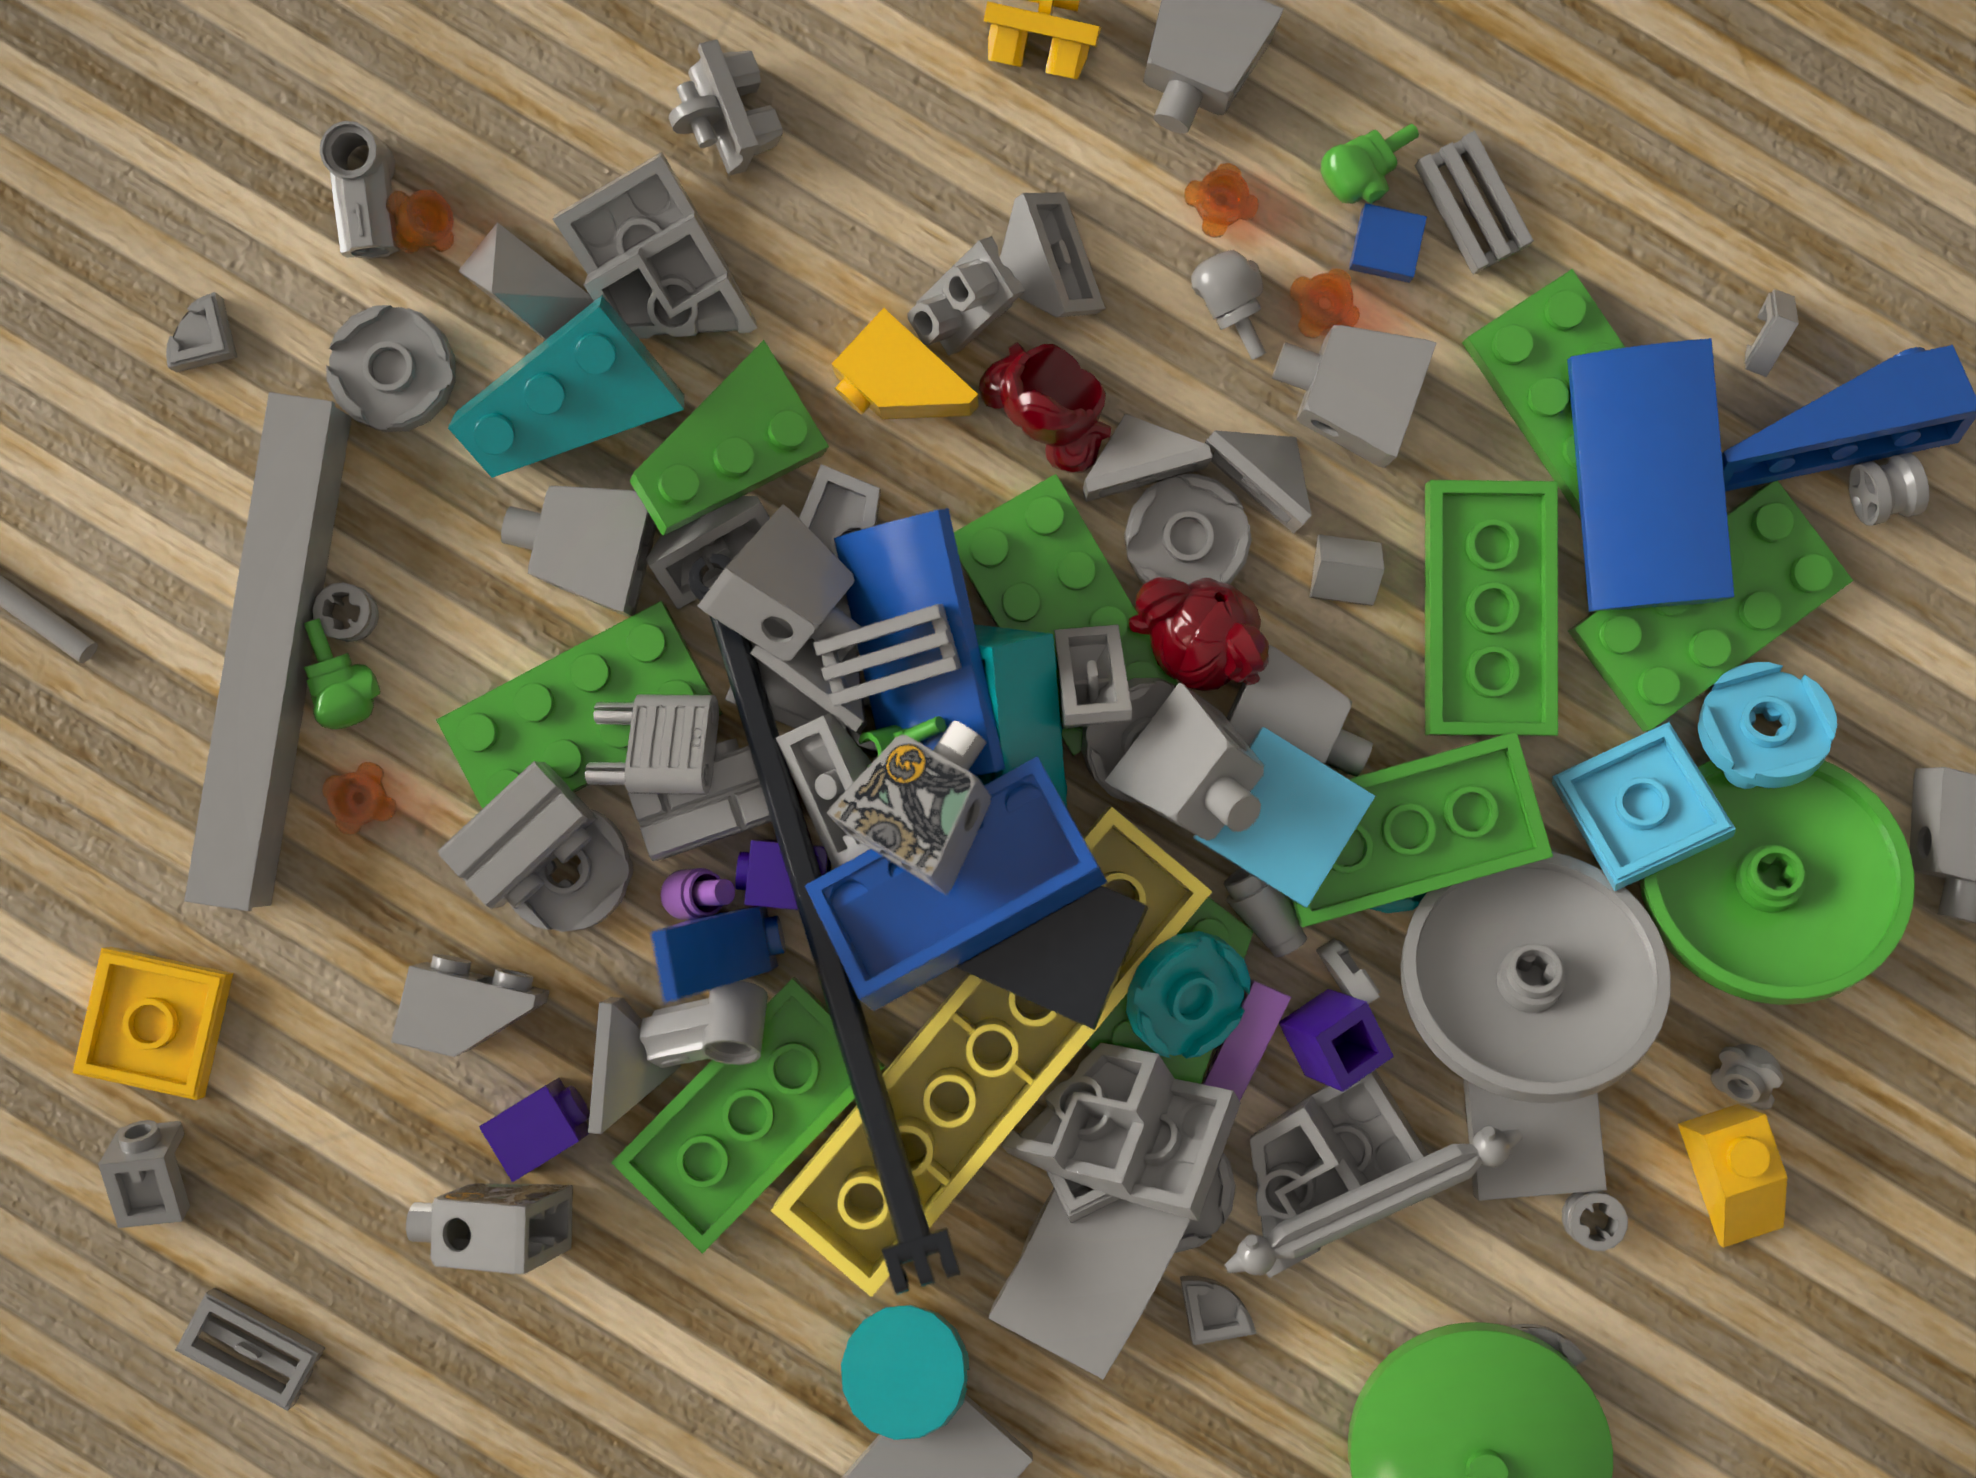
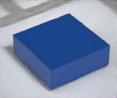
M1365 203L1360 214L1349 270L1410 283L1415 275L1427 216Z

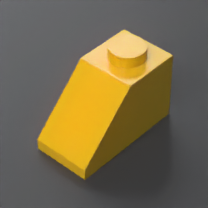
M885 308L874 317L832 362L835 376L840 381L834 389L860 414H863L870 408L881 419L970 416L978 408V393Z
M1735 1104L1678 1123L1717 1241L1721 1247L1724 1248L1784 1228L1787 1174L1766 1114Z

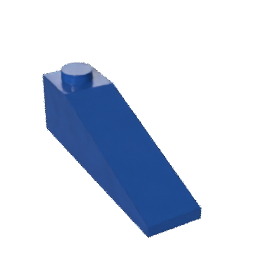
M1950 345L1930 350L1915 347L1904 350L1725 450L1722 454L1725 492L1884 459L1903 453H1912L1959 443L1976 419V395L1954 346Z
M761 906L687 920L651 932L664 1003L680 1000L772 971L778 967L776 955L786 952L779 916L769 917L767 907Z

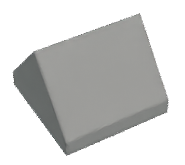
M1319 534L1316 544L1310 598L1373 606L1385 570L1382 543Z

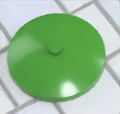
M1825 760L1819 769L1807 779L1781 788H1763L1759 786L1750 789L1739 788L1731 784L1726 779L1724 771L1718 768L1712 761L1699 766L1698 769L1736 830L1734 837L1639 880L1645 909L1652 918L1668 950L1683 966L1711 986L1728 994L1765 1004L1790 1005L1815 1002L1835 996L1864 980L1887 959L1897 946L1909 922L1914 901L1915 881L1911 854L1899 824L1889 809L1864 783L1847 771Z
M1485 1322L1450 1324L1424 1332L1403 1343L1377 1366L1366 1381L1354 1406L1349 1425L1348 1460L1352 1478H1612L1613 1447L1608 1423L1598 1399L1584 1377L1562 1353L1545 1341L1522 1330L1501 1324Z

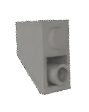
M433 954L431 962L409 966L391 1042L455 1057L473 1049L547 1003L550 990L533 987L534 977L526 973L497 968L495 969L494 977L470 972L472 962L449 955Z

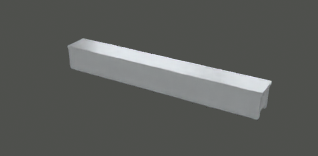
M269 392L184 902L243 911H252L254 907L271 906L307 691L306 680L309 679L304 667L311 665L313 648L304 623L314 620V602L324 588L352 418L335 407L333 401Z

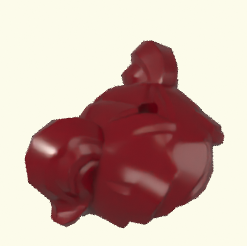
M1018 342L1009 347L1010 355L992 363L980 379L979 391L983 402L988 407L1004 409L1009 419L1016 426L1022 428L1026 436L1046 444L1047 460L1053 468L1066 473L1085 472L1095 465L1101 441L1111 438V426L1098 421L1106 400V392L1103 385L1092 373L1081 369L1079 363L1071 354L1055 344H1042L1027 352Z
M1156 577L1145 583L1138 591L1135 608L1139 615L1129 619V628L1136 633L1150 634L1151 647L1156 662L1169 677L1178 679L1190 689L1201 691L1219 689L1231 680L1237 683L1243 681L1247 685L1259 682L1260 677L1258 673L1264 671L1269 663V643L1260 632V615L1257 607L1249 597L1232 585L1212 578H1202L1187 584L1171 577Z

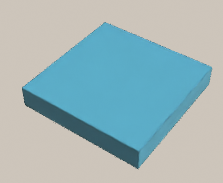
M1670 722L1552 776V785L1614 891L1732 838L1735 834L1736 828Z
M1261 727L1249 746L1264 765L1263 776L1250 792L1261 804L1257 820L1249 828L1240 832L1232 831L1224 825L1217 836L1211 840L1206 841L1197 835H1194L1193 839L1307 908L1374 800L1375 795L1265 727Z

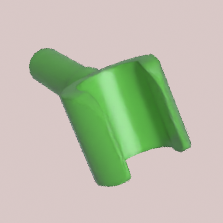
M937 716L911 728L902 729L897 725H891L864 732L860 735L858 741L859 744L873 741L879 756L896 737L902 734L920 742L946 730V723L942 717Z

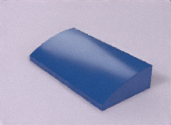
M1712 338L1640 345L1587 353L1568 358L1589 612L1717 603L1733 598L1734 586Z
M949 508L895 520L834 538L838 559L853 573L855 581L846 592L851 619L861 627H866L936 604H943L962 667L869 696L876 729L891 725H897L902 729L911 728L940 716L944 719L947 730L952 721H957L976 732L986 741V745L968 772L977 776L1004 770L1005 764ZM932 621L857 644L859 655L863 656L934 634L935 630ZM940 647L864 669L865 682L942 660ZM946 730L919 743L933 751Z
M1038 756L984 785L991 795L990 805L955 883L947 896L872 849L805 885L859 1000L873 1011L880 1009L1107 883L1103 872Z

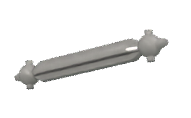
M1486 1126L1475 1134L1472 1144H1451L1277 1224L1267 1238L1260 1235H1248L1240 1242L1237 1253L1224 1264L1228 1273L1247 1272L1251 1275L1262 1276L1271 1270L1276 1259H1296L1470 1179L1481 1165L1491 1168L1499 1167L1508 1160L1511 1149L1523 1139V1136L1518 1129L1501 1131L1497 1128Z

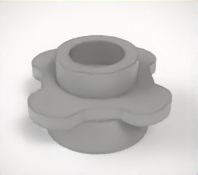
M1740 1044L1735 1047L1723 1048L1719 1054V1059L1722 1062L1721 1068L1714 1070L1711 1075L1713 1085L1738 1102L1750 1104L1759 1110L1770 1109L1775 1102L1771 1094L1773 1088L1780 1087L1784 1080L1778 1061L1768 1051L1751 1044Z

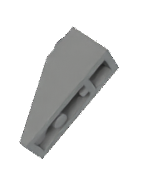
M831 713L776 737L833 869L868 851L869 847L847 835L828 816L827 812L867 769V765L871 764L872 761Z

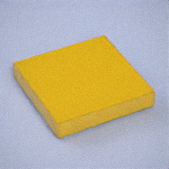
M115 947L101 948L72 1073L193 1100L204 1098L234 973Z

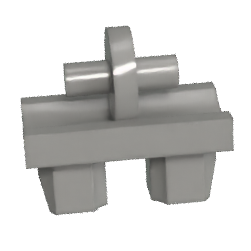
M717 39L700 43L698 52L701 58L690 67L688 72L691 81L684 82L677 87L682 103L669 114L670 124L673 131L678 134L694 133L700 148H707L716 143L728 176L746 172L754 155L761 154L777 146L783 135L782 126L775 109L770 105L745 111L740 96L757 92L761 83L760 70L752 51L722 53Z
M990 236L979 240L916 302V305L907 313V316L923 344L928 346L940 341L949 356L965 348L991 322L1012 307L1013 302L1026 290L1021 282L1013 276L1012 271L1002 264L998 253V245L993 237Z

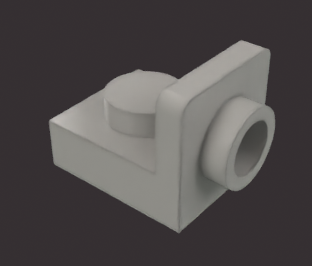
M143 1120L122 1127L116 1132L98 1166L118 1228L183 1221L190 1204L175 1156V1151L184 1136V1130L180 1121L156 1123L151 1120Z

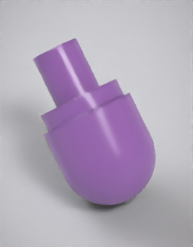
M705 868L682 869L673 872L665 879L660 892L664 909L671 916L681 920L712 916L721 909L722 905L730 904L735 897V887L730 880L721 879L716 873Z

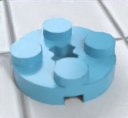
M1771 662L1743 664L1727 671L1717 680L1701 706L1698 716V734L1706 754L1718 768L1724 771L1726 779L1731 784L1743 789H1750L1756 786L1781 788L1797 784L1813 775L1819 769L1830 752L1831 743L1837 729V716L1832 701L1816 681L1806 675H1803L1800 680L1792 674L1780 672L1783 665ZM1763 713L1768 721L1779 720L1782 727L1777 730L1775 736L1763 735L1753 727L1756 721L1755 714Z

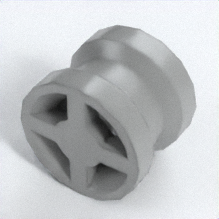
M1912 453L1892 456L1887 464L1879 466L1873 461L1856 464L1851 469L1849 476L1851 503L1856 515L1866 526L1885 523L1892 514L1898 513L1903 517L1920 515L1927 509L1929 502L1927 475L1919 459Z

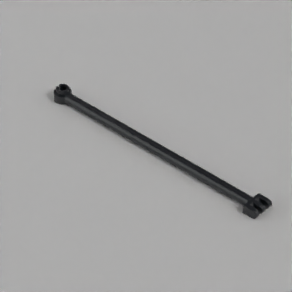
M712 553V557H710L713 567L724 570L732 561L722 554ZM703 557L694 562L689 571L688 580L691 591L700 602L710 589L703 585V576L709 570ZM710 616L898 1243L882 1249L894 1292L898 1295L909 1291V1279L903 1264L914 1261L922 1287L935 1283L928 1258L932 1254H940L941 1266L947 1278L960 1275L959 1264L948 1228L930 1232L861 1002L805 887L808 883L821 877L822 874L791 772L776 740L779 732L756 657L750 654L753 650L752 643L747 638Z

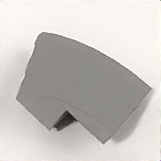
M663 152L555 214L553 221L588 274L584 287L593 301L603 295L638 339H647L652 335L666 334L673 337L696 336L702 332L720 331L750 333L758 328V324L721 253Z
M1100 1043L1079 1064L1076 1073L1071 1078L1060 1082L1045 1097L1048 1106L1020 1134L1012 1130L1004 1139L1002 1147L1008 1154L1070 1181L1132 1203L1198 1221L1241 1102L1233 1090L1174 1079L1157 1053Z
M1376 1070L1344 1092L1328 1085L1324 1086L1251 1136L1252 1164L1256 1172L1258 1186L1256 1192L1258 1216H1261L1263 1237L1267 1238L1277 1224L1429 1155ZM1321 1247L1296 1259H1276L1274 1266L1266 1273L1267 1276L1271 1278L1317 1253Z
M1086 1187L1072 1195L1075 1199L1094 1189ZM1053 1188L1029 1229L1021 1257L995 1299L988 1319L1091 1374L1104 1379L1153 1295L1191 1219L1119 1199L1070 1223L1064 1207Z

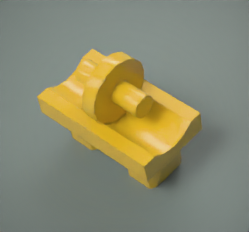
M1026 0L1039 3L1038 12L987 1L983 21L991 24L988 36V60L1022 67L1029 33L1052 37L1045 73L1076 80L1079 79L1088 59L1090 46L1097 47L1101 28L1100 26L1052 15L1054 7L1078 12L1080 0Z

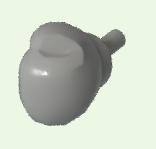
M1235 250L1213 255L1201 262L1191 276L1192 288L1198 296L1205 300L1206 306L1213 319H1216L1220 330L1235 324L1251 359L1254 360L1264 355L1266 352L1248 317L1261 310L1258 301L1255 299L1263 291L1262 276L1258 264L1253 260L1247 261L1243 255Z

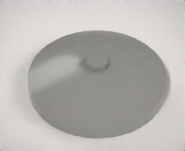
M1552 852L1553 857L1427 892L1415 910L1408 926L1400 965L1402 991L1409 1015L1420 1036L1432 1052L1452 1071L1477 1087L1499 1096L1533 1103H1555L1584 1098L1606 1089L1626 1076L1641 1061L1655 1041L1667 1014L1671 990L1670 966L1664 943L1652 918L1642 904L1625 887L1614 891L1602 870L1579 859Z

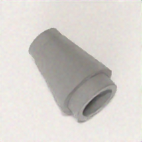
M1242 868L1236 870L1225 880L1224 886L1229 893L1226 902L1265 946L1271 950L1274 957L1290 954L1306 942L1307 936L1302 927L1299 926L1292 899Z

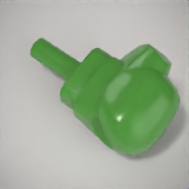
M1409 124L1384 140L1377 130H1372L1366 135H1360L1344 145L1340 144L1332 147L1324 154L1321 160L1320 171L1326 185L1342 203L1353 204L1365 199L1370 204H1373L1389 191L1385 175L1393 171L1397 166L1394 152L1418 138L1419 131L1414 124Z
M319 618L304 623L318 662L304 667L305 673L309 678L306 681L314 705L313 715L315 720L322 727L328 729H342L364 721L372 714L374 708L373 698L380 694V686L376 676L366 665H352L349 653L333 657Z

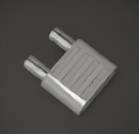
M638 694L634 703L597 702L595 704L594 710L596 711L593 712V716L597 724L631 726L626 763L589 762L585 770H588L585 772V780L589 785H626L627 791L635 794L707 795L709 793L719 722V706L715 695Z

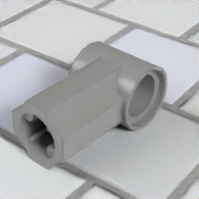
M342 121L332 125L324 133L320 142V156L324 166L330 171L340 253L347 258L372 259L388 257L390 254L400 251L391 179L395 173V160L392 151L368 128L357 122ZM368 146L369 157L366 163L358 169L348 170L347 163L350 153L357 147Z
M737 981L711 989L707 999L655 1010L651 1017L642 1019L639 1039L644 1044L647 1060L660 1068L704 1059H712L716 1062L733 1065L756 1062L761 1057L768 1000L767 992L754 983Z

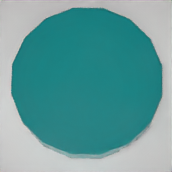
M1201 931L1177 934L1159 944L1139 964L1128 987L1126 1013L1133 1032L1157 1054L1171 1058L1169 1055H1183L1186 1059L1198 1057L1219 1046L1239 1025L1245 1012L1240 1005L1244 999V991L1250 995L1251 984L1245 960L1220 937Z
M914 1305L885 1307L864 1319L848 1339L841 1362L842 1391L852 1413L871 1432L893 1440L925 1437L947 1425L963 1405L968 1389L966 1388L968 1381L967 1371L970 1370L968 1351L958 1330L938 1312Z

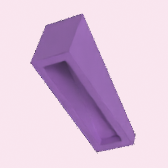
M1251 979L1250 995L1244 991V999L1240 1005L1245 1010L1241 1021L1225 1041L1218 1046L1202 1084L1233 1090L1240 1101L1291 997Z

